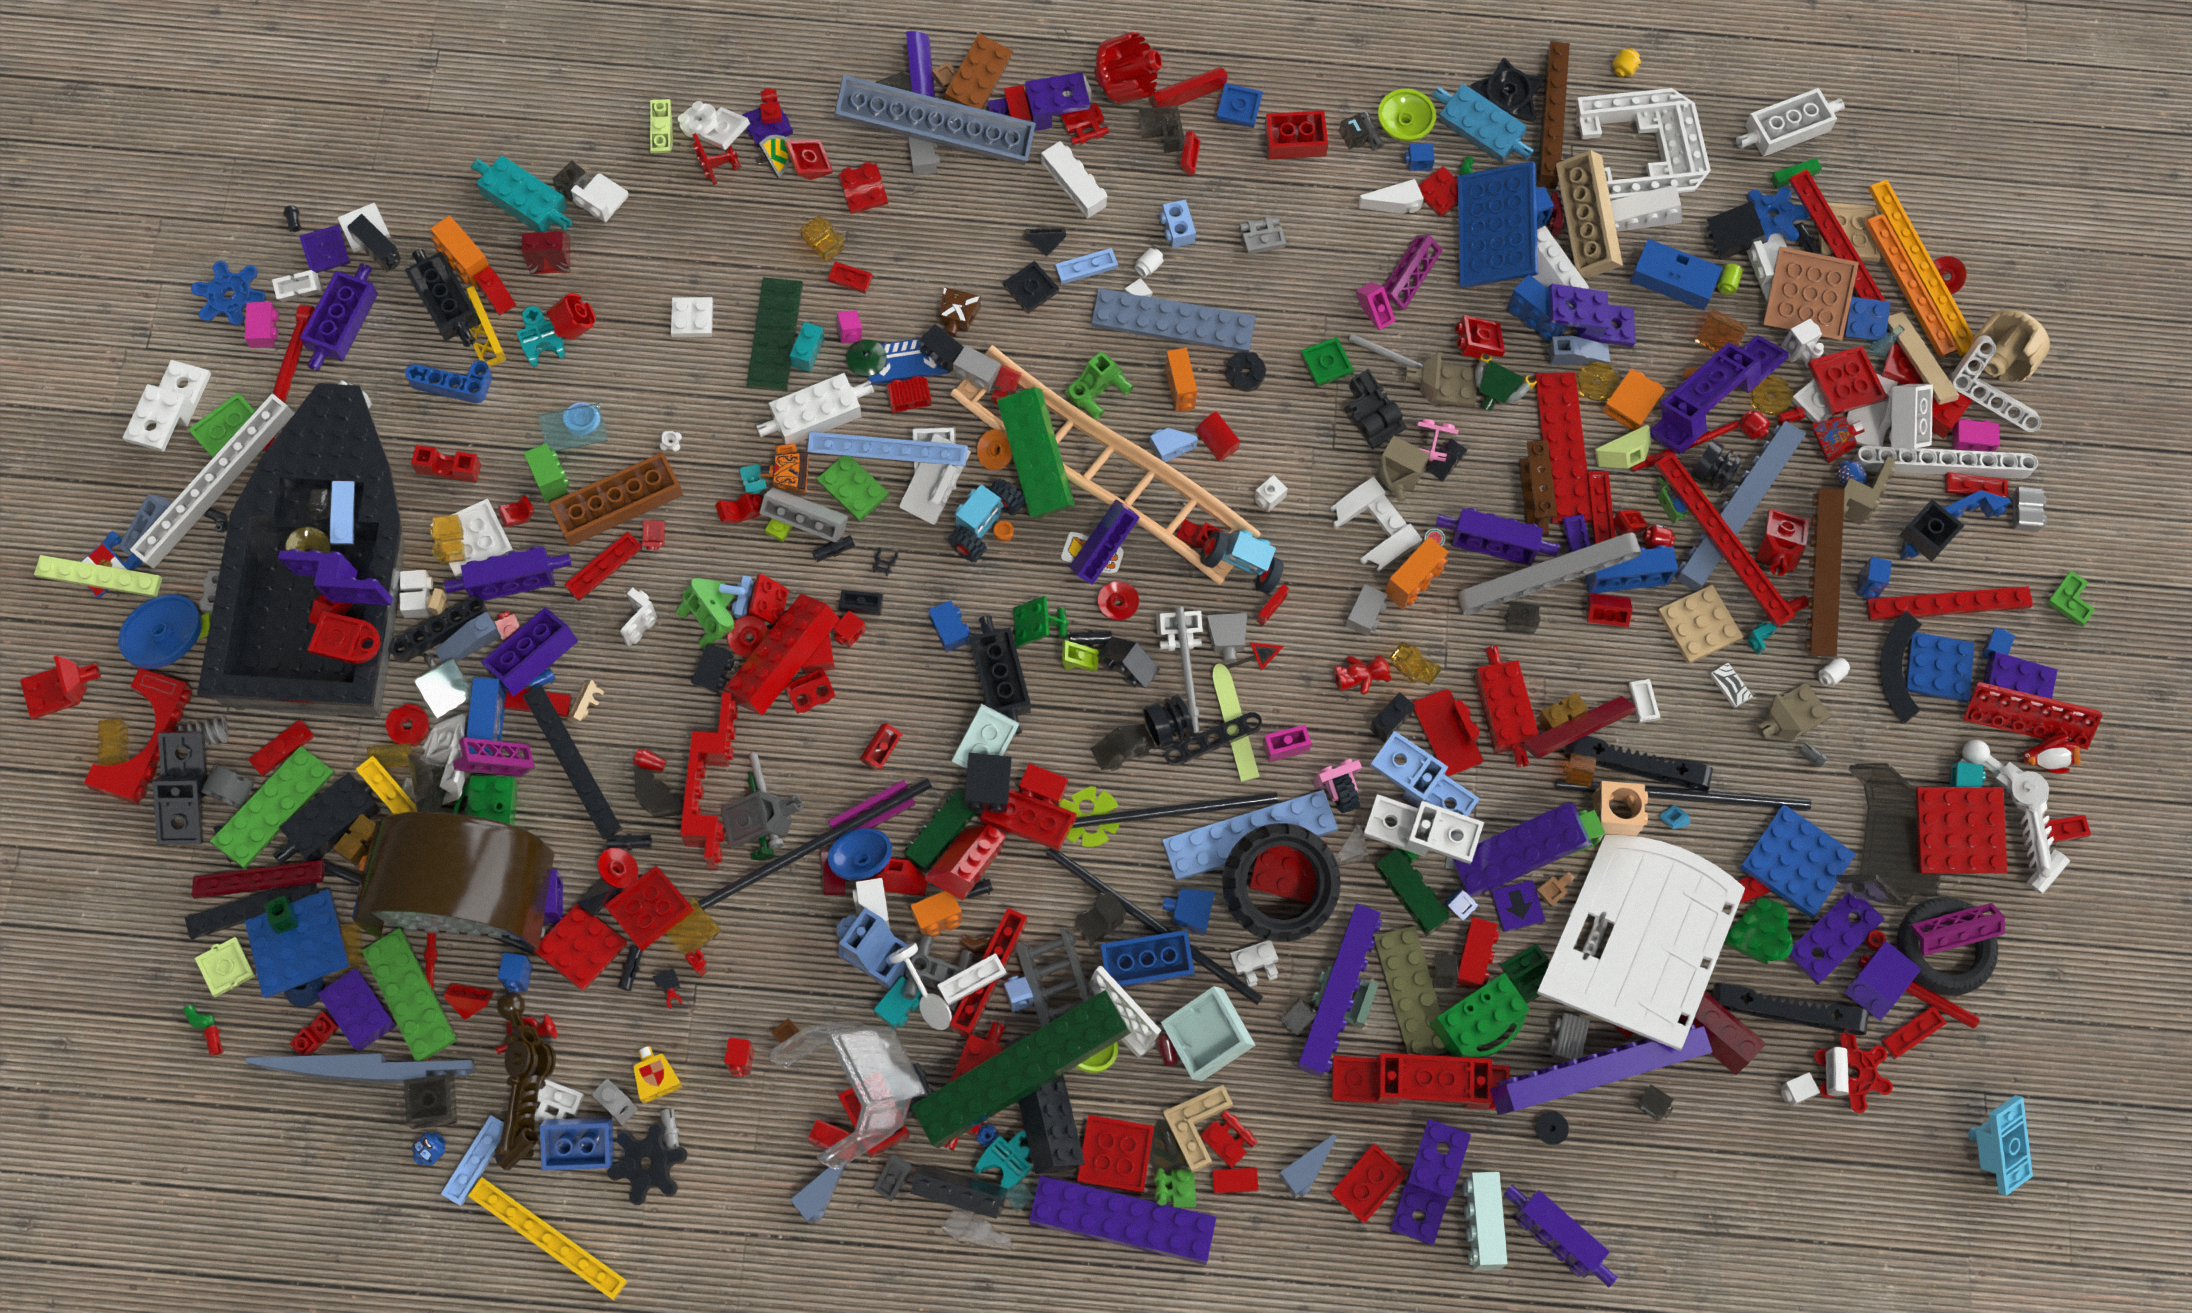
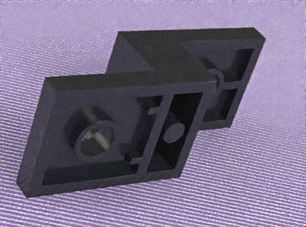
M160 731L158 733L161 776L153 781L157 845L202 844L201 799L207 795L201 792L207 779L204 731ZM178 748H184L187 751V758L178 756ZM175 817H179L184 821L182 828L175 826Z

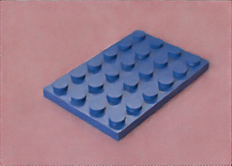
M1530 161L1458 176L1460 286L1468 288L1524 278L1527 275H1538L1535 163Z

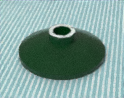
M860 340L849 348L846 360L849 369L853 373L862 377H870L883 370L887 362V355L883 346L878 342ZM865 353L870 354L868 357L863 356Z

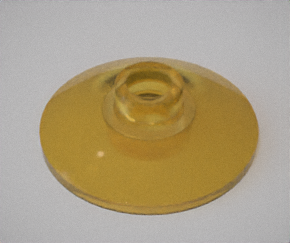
M304 527L297 529L288 537L286 551L297 549L305 552L306 548H311L312 550L329 554L330 543L327 536L319 529Z

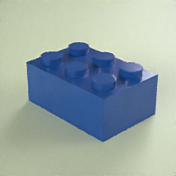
M1527 275L1513 290L1507 309L1513 316L1524 321L1528 328L1538 332L1545 341L1551 342L1553 336H1562L1569 328L1567 325L1550 323L1549 289L1535 278ZM1566 303V306H1568L1569 309L1573 310V308Z
M612 1117L544 1119L540 1125L542 1171L610 1168L614 1162Z

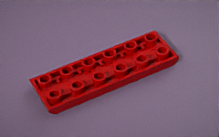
M1980 682L1976 684L1970 703L1963 716V721L2044 740L2053 736L2068 735L2069 738L2064 741L2077 742L2079 748L2088 750L2103 713L2096 709Z

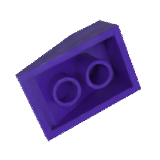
M1885 941L1845 988L1844 993L1881 1021L1922 968Z

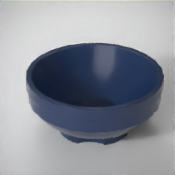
M323 977L307 982V986L303 990H297L294 987L284 991V994L291 1004L297 1007H309L320 1000L318 993L325 989V981Z

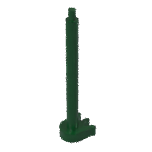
M749 772L750 794L757 792L755 777H753L752 772ZM766 835L760 837V850H754V853H750L751 860L766 861L774 858V850L768 848Z

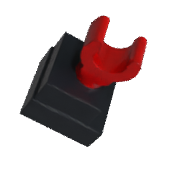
M674 969L652 976L657 988L662 987L664 993L667 994L666 1002L669 1009H672L671 1001L673 999H677L680 1005L683 1004L681 997L675 992V990L681 987Z

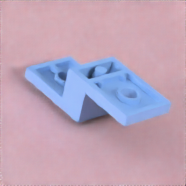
M1396 731L1393 732L1370 765V767L1406 790L1402 798L1416 808H1419L1421 802L1424 801L1468 817L1480 800L1473 793L1444 775L1448 766ZM1402 756L1405 758L1406 763L1398 765L1395 763L1394 758ZM1448 799L1453 800L1456 807L1448 809L1444 801Z

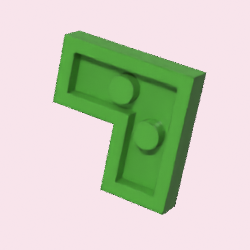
M2073 571L2067 574L2047 602V604L2081 627L2086 624L2096 610L2078 598L2089 582Z

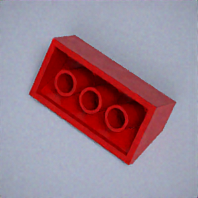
M990 825L964 829L927 874L925 880L963 901L999 855L1007 835Z

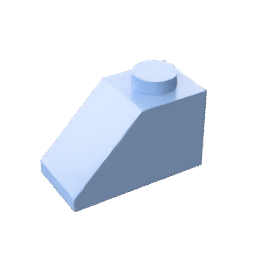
M1167 428L1155 431L1150 436L1149 445L1157 458L1167 462L1197 448L1198 439L1195 435Z
M1019 976L1009 978L1007 983H1004V990L1012 1013L1033 1007V995L1026 978H1020Z

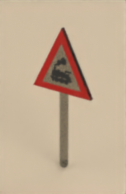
M1250 642L1254 655L1225 667L1230 669L1256 659L1262 671L1284 646Z

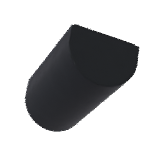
M841 590L839 612H848L850 610L852 613L881 616L883 594Z

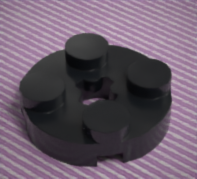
M1242 352L1229 358L1225 375L1228 383L1233 388L1235 386L1240 391L1250 392L1261 386L1266 375V367L1257 353ZM1244 368L1250 370L1249 375L1247 376L1245 375V373H1241L1240 371H1242Z

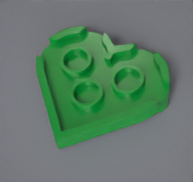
M1767 898L1759 899L1757 904L1753 905L1727 933L1724 945L1764 964L1777 959L1783 961L1793 950V939L1787 929L1789 926L1787 909L1779 902L1769 901Z

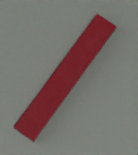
M1620 696L1525 741L1524 748L1535 758L1539 759L1635 713L1636 706L1625 697Z
M323 860L194 876L191 896L194 899L322 883L324 882L325 863Z

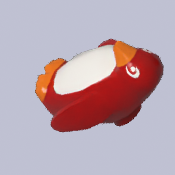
M2058 735L2046 739L2043 743L2033 748L2024 751L2022 759L2026 765H2036L2055 774H2064L2070 772V769L2065 767L2080 765V749L2077 742L2064 741L2069 738L2068 735Z

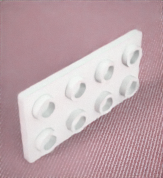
M934 434L931 442L956 444L938 434ZM967 449L966 462H967L968 457H969V455H970V453H971V451L968 450V449ZM920 463L899 507L935 525L964 466Z

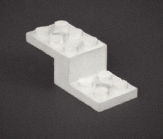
M171 360L159 387L147 384L123 439L126 442L164 452L176 424L188 427L211 376L210 371ZM188 381V385L186 387H178L180 382ZM156 423L154 430H146L149 424Z
M1377 794L1363 836L1423 857L1426 856L1428 850L1471 864L1484 822L1424 801L1421 802L1419 808H1415ZM1392 817L1396 820L1397 824L1394 827H1389L1385 823V819ZM1451 832H1460L1462 835V840H1453L1451 838Z

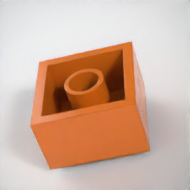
M946 891L911 905L912 917L921 936L928 935L935 938L940 935L939 932L946 929L948 931L954 930L962 923V912L955 896Z

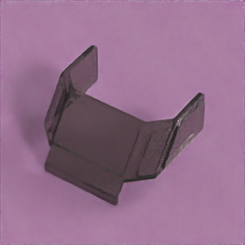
M1859 763L1850 765L1849 771L1864 785L1868 806L1860 875H1836V881L1855 898L1892 906H1905L1914 892L1939 896L1941 874H1919L1915 790L1888 763Z

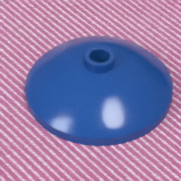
M870 828L857 829L848 832L835 841L828 853V863L832 872L840 878L847 880L866 879L880 872L888 864L892 856V845L889 838L879 830Z

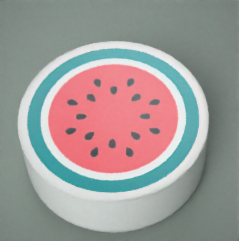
M1430 529L1426 532L1424 541L1430 536L1441 546L1444 545L1445 535L1441 530Z

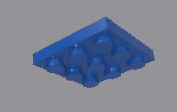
M1915 632L1909 640L1905 683L1907 691L1968 703L1970 701L1974 643Z

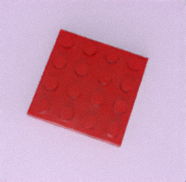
M1915 788L1919 874L2008 873L2004 788Z

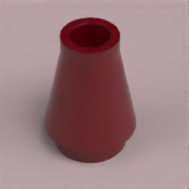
M1167 1034L1158 1036L1155 1043L1165 1067L1178 1064L1177 1051Z

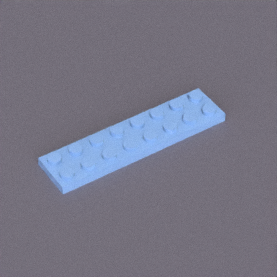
M1324 790L1163 839L1162 843L1175 881L1224 867L1226 859L1235 844L1247 833L1264 825L1274 823L1294 824L1310 830L1319 837L1338 831Z

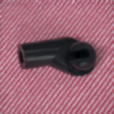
M209 508L204 516L215 521L216 527L214 529L217 532H226L229 523L227 515Z

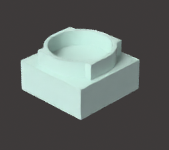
M1213 986L1161 1022L1193 1080H1205L1256 1046L1225 990Z

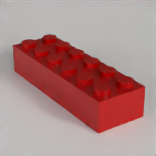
M801 593L723 690L726 693L732 694L733 700H736L737 705L763 716L840 619L828 604Z

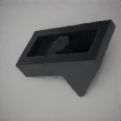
M1452 438L1438 451L1447 454L1446 457H1441L1445 458L1446 461L1433 460L1427 468L1429 473L1442 482L1467 453V449Z

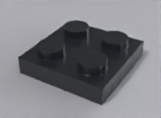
M1033 261L1003 282V286L1028 314L1059 293V287L1036 261Z

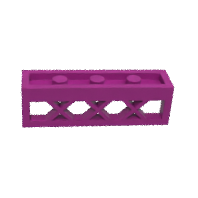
M1430 234L1415 236L1383 286L1388 300H1392L1400 310L1406 309L1443 251ZM1430 246L1434 249L1431 257L1428 256V248ZM1423 260L1424 268L1422 272H1419V262ZM1411 275H1414V284L1412 287H1409V278ZM1401 290H1404L1403 301L1398 297Z
M461 738L459 740L462 757L453 762L454 770L518 777L525 775L535 768L528 744L473 738ZM468 745L476 751L475 754H470ZM485 747L493 753L492 756L484 750ZM504 749L510 756L506 758L500 750ZM518 750L523 751L525 759H522L517 754Z
M905 780L829 820L830 829L908 789ZM912 798L854 830L863 828L873 829L915 806V801Z
M1993 903L1911 924V930L1920 939L1921 954L1926 956L2004 935L2005 916ZM1989 911L1992 913L1991 915L1982 914ZM1963 918H1970V919H1973V920L1966 921V920H1961V919H1963ZM1948 923V924H1953V925L1944 926V925H1941V924ZM1922 929H1931L1932 931L1923 933Z

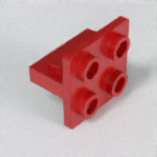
M758 574L752 589L747 616L757 617L763 622H768L775 626L784 614L789 589L763 574Z

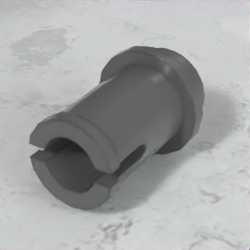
M1808 742L1799 751L1800 754L1812 761L1815 767L1816 765L1821 767L1828 758L1825 756L1826 753L1819 752Z

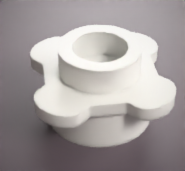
M673 431L662 433L660 448L662 450L672 449L673 451H678L680 449L679 440L682 439L681 434Z

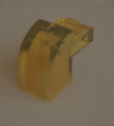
M1401 642L1390 656L1396 669L1414 683L1420 681L1430 685L1441 671L1438 664L1424 659L1417 647L1405 642Z

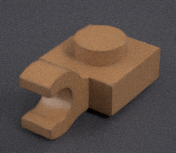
M1568 872L1557 881L1553 876L1536 892L1552 907L1568 893L1565 887L1575 877Z

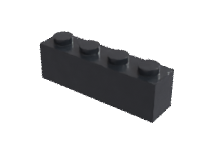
M922 1164L914 1174L910 1194L997 1219L1003 1211L1008 1189Z

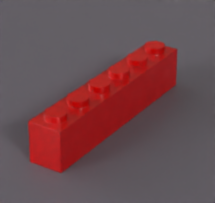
M1007 908L982 960L996 953L1005 969L1015 949V945H1017L1027 925V916ZM1000 978L962 999L950 1023L951 1031L966 1038H969L970 1034L973 1035Z

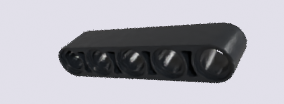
M471 597L395 638L389 645L390 652L398 662H408L446 641L467 622L485 612L488 613L487 607L481 598ZM477 606L481 607L479 611H472ZM456 617H462L460 621L453 622ZM438 627H443L442 631L435 632ZM424 637L422 642L416 643L418 638ZM405 647L402 653H397L398 649Z

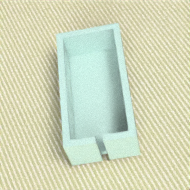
M1472 1173L1465 1180L1466 1183L1462 1185L1463 1196L1467 1197V1206L1464 1207L1465 1219H1469V1228L1466 1229L1467 1242H1471V1251L1468 1252L1469 1265H1473V1271L1501 1270L1508 1263L1500 1173Z

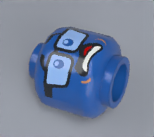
M436 1132L424 1133L412 1145L413 1160L419 1165L432 1166L445 1154V1140Z

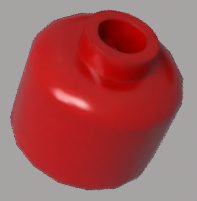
M1750 410L1740 419V430L1750 440L1758 438L1762 440L1770 432L1768 430L1770 421L1760 411L1756 410L1753 412Z
M1653 524L1649 529H1645L1642 540L1645 541L1647 549H1654L1662 545L1673 547L1675 535L1670 528Z

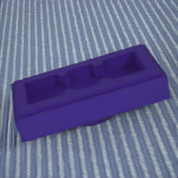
M1584 515L1563 518L1562 522L1569 553L1589 547L1590 541Z

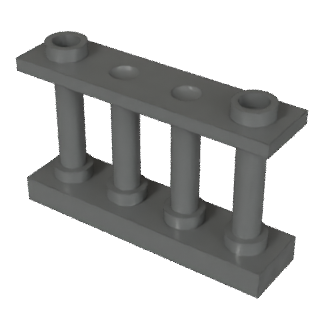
M1065 927L1059 928L1062 937L1033 948L1025 943L1015 945L1025 978L1033 995V1003L1041 1028L1094 997L1093 993L1089 992L1074 947L1076 943L1075 936L1072 931ZM1065 945L1068 958L1042 968L1036 967L1034 962L1036 956ZM1072 966L1075 978L1047 989L1042 987L1041 980L1043 976ZM1077 986L1079 987L1082 999L1056 1009L1049 1008L1047 1002L1049 997Z

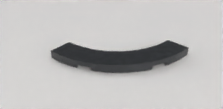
M1907 610L1898 618L1888 633L1880 659V678L1883 691L1891 709L1904 725L1921 710L1907 691L1902 671L1906 646L1914 633L1922 625Z

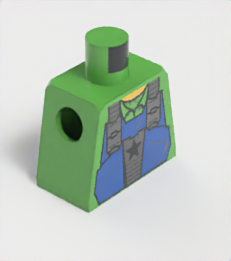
M1661 475L1658 481L1663 488L1660 490L1657 498L1674 524L1690 512Z

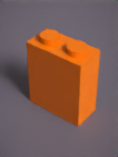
M1187 347L1167 351L1165 372L1175 412L1191 411L1195 408L1197 387Z
M1631 368L1606 403L1603 413L1628 429L1635 431L1642 427L1666 389L1658 382L1645 377L1642 372Z

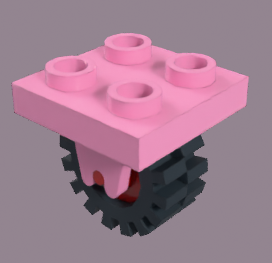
M1352 759L1343 761L1335 769L1332 766L1320 770V773L1317 774L1313 781L1316 790L1326 786L1332 801H1335L1338 810L1342 814L1357 809L1360 805L1359 797L1357 796L1358 788L1353 777L1362 768L1359 760L1354 762Z

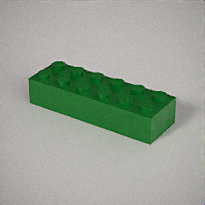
M1032 387L998 399V406L1030 517L1040 519L1076 507L1042 389Z

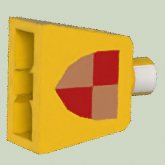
M650 1046L638 1051L642 1062L635 1064L633 1068L639 1098L643 1104L683 1088L663 1053L654 1056Z

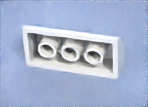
M1545 226L1538 229V275L1532 277L1547 289H1549L1548 287L1552 283L1589 289L1585 280Z

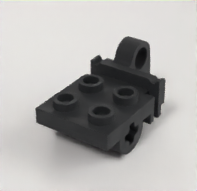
M1369 369L1351 379L1349 387L1357 399L1346 405L1344 411L1346 414L1354 411L1351 414V418L1372 450L1391 439L1393 435L1396 436L1407 428L1402 421L1403 416L1400 408L1395 402L1389 401L1387 392L1383 395L1381 394L1384 388L1383 386L1380 387Z

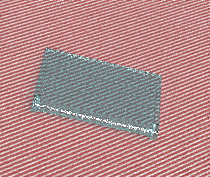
M600 403L538 414L544 444L547 443L550 450L560 451L608 441Z

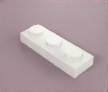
M995 953L938 984L937 987L949 1006L1001 978L1007 972Z

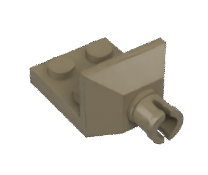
M1439 352L1424 362L1423 368L1406 367L1405 382L1420 384V391L1430 403L1475 407L1477 390L1475 382L1476 368L1441 364L1442 353Z
M1806 682L1784 696L1776 695L1767 707L1765 721L1755 725V731L1757 734L1762 731L1759 737L1763 740L1775 733L1777 737L1793 741L1829 720L1831 715Z

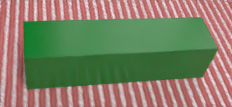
M1814 158L1774 172L1771 181L1777 189L1789 185L1788 180L1806 169H1808L1811 176L1819 174L1822 166L1818 159Z

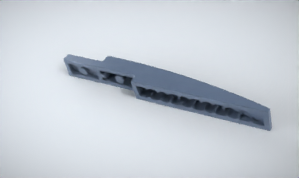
M382 1054L246 1057V1063L256 1068L313 1078L365 1083L430 1084V1075L434 1078H444L446 1074H455V1077H468V1074L475 1073V1064L472 1060L386 1062V1057Z

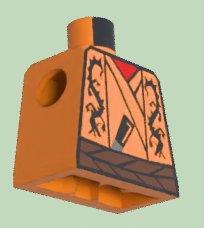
M808 452L775 455L774 465L762 464L761 477H773L774 488L806 495L809 463Z

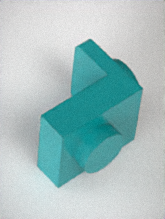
M759 464L739 469L746 493L756 494L762 492V489L767 488L765 479L761 477Z
M1763 622L1757 625L1755 630L1748 636L1750 648L1755 650L1757 655L1761 654L1766 648L1763 640L1773 636L1778 628L1772 622L1768 624Z

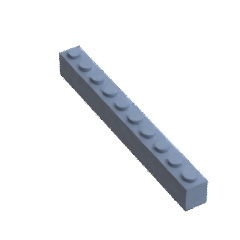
M1787 421L1781 427L1777 425L1771 434L1774 438L1771 442L1767 440L1761 449L1764 453L1761 457L1757 455L1751 463V466H1753L1752 470H1746L1740 479L1743 482L1741 486L1736 485L1730 493V496H1732L1730 502L1726 500L1719 509L1722 512L1720 516L1736 536L1806 435L1805 432ZM1703 532L1698 540L1701 542L1699 547L1694 546L1688 554L1690 557L1688 563L1683 561L1677 571L1680 573L1677 581L1694 592L1701 589L1723 557L1705 532Z

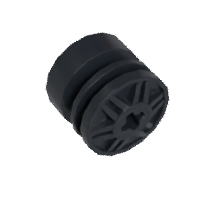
M1712 439L1690 476L1701 483L1708 476L1711 477L1709 487L1712 488L1714 483L1718 481L1720 485L1716 491L1721 493L1723 489L1730 485L1738 472L1743 456L1738 454L1734 462L1729 460L1734 451H1729L1724 457L1721 455L1724 445Z
M1179 694L1173 695L1171 700L1165 698L1164 709L1158 702L1143 707L1148 729L1158 748L1172 744L1174 741L1173 733L1179 740L1184 739V734L1187 737L1194 735L1190 712Z

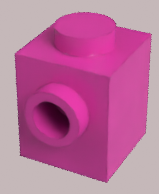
M857 310L837 312L836 329L841 344L854 343L861 340L862 325Z

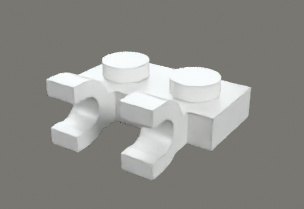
M1268 940L1230 953V958L1237 975L1244 974L1249 987L1257 985L1258 979L1253 970L1261 967L1265 968L1269 981L1277 979L1278 971L1274 963L1278 962L1279 959L1272 941Z

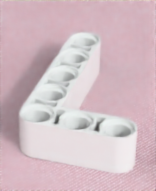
M1989 336L1978 337L1951 375V382L1954 388L2028 432L2037 431L2041 426V419L2035 410L1978 378L1996 352V346ZM1990 343L1989 349L1980 350L1982 344ZM1978 360V364L1975 367H1968L1970 361ZM1966 377V381L1963 384H1957V379ZM1977 387L1984 388L1980 394L1973 393ZM1993 398H2001L1999 403L1991 404ZM2012 407H2017V408H2018V411H2017L2016 413H2014V414H2009V413H2008V411H2009L2010 408H2012ZM2035 417V421L2032 424L2025 423L2028 418Z

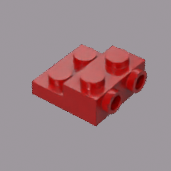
M865 162L860 168L853 169L852 167H847L842 170V173H839L840 184L850 214L888 204V198L882 184L877 163Z
M1463 315L1460 322H1457L1455 326V334L1459 335L1457 348L1461 349L1462 355L1479 359L1483 354L1497 357L1503 356L1505 349L1499 322Z

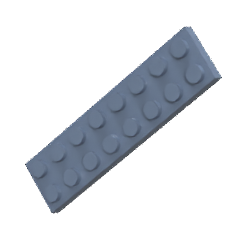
M1099 288L1092 327L1249 353L1256 315Z

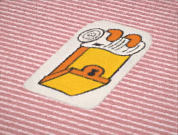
M1070 532L1061 555L1062 560L1072 563L1090 536ZM1121 547L1118 548L1102 572L1115 573L1118 571L1124 553Z

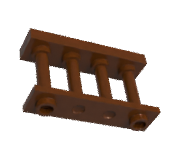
M1548 440L1527 441L1528 458H1520L1519 460L1526 524L1532 523L1540 528H1544L1542 536H1548V518H1557Z

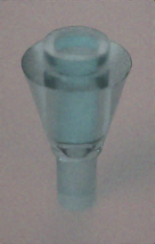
M1899 324L1892 332L1871 343V351L1877 357H1885L1896 338L1905 329Z

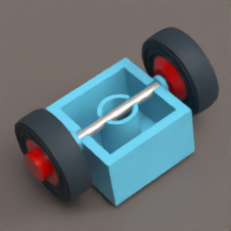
M1218 530L1214 531L1203 547L1200 558L1201 563L1207 567L1214 568L1223 560L1250 574L1258 573L1255 583L1256 589L1265 594L1272 592L1282 576L1284 567L1283 561L1273 557L1276 548L1271 546L1269 541L1261 538L1256 539L1252 537V533L1245 530L1233 531L1229 534Z

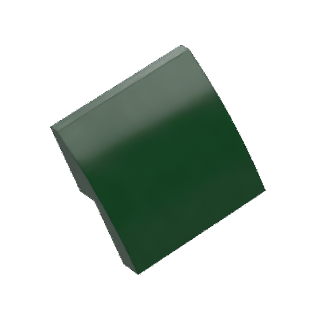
M1536 943L1500 964V967L1527 1004L1542 996L1537 994L1549 966V959Z

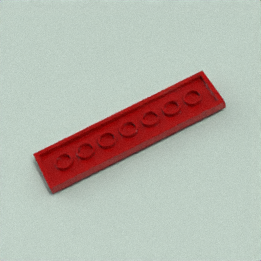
M1536 373L1534 380L1537 381L1535 388L1542 441L1548 440L1557 518H1551V524H1563V518L1582 514L1584 515L1585 523H1592L1588 471L1576 373Z

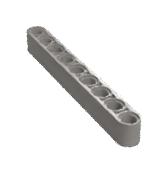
M1627 533L1464 589L1457 594L1463 614L1471 615L1632 560L1641 555V550L1635 534Z

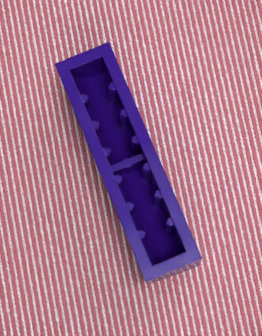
M906 31L911 91L935 98L930 39L922 32Z
M1116 499L1069 567L1078 577L1093 585L1140 517Z

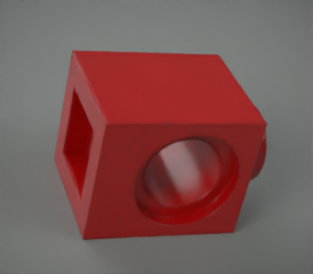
M849 610L833 627V638L840 645L843 646L845 644L850 648L866 631L865 623Z

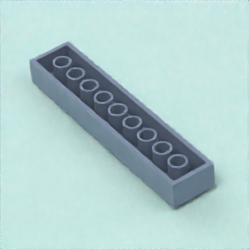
M843 75L833 116L835 119L1025 165L1028 162L1036 125L1034 122Z

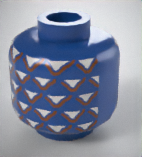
M1848 460L1839 466L1840 469L1836 476L1843 487L1849 478L1866 485L1865 481L1868 475L1859 462Z

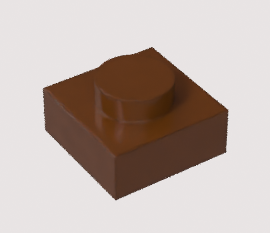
M789 1018L771 1032L785 1051L803 1037Z

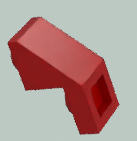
M745 493L735 502L720 500L715 504L722 523L737 524L761 516L760 509L763 500L760 494Z
M1184 519L1176 537L1193 548H1203L1207 539L1214 531H1224L1207 522L1201 527Z

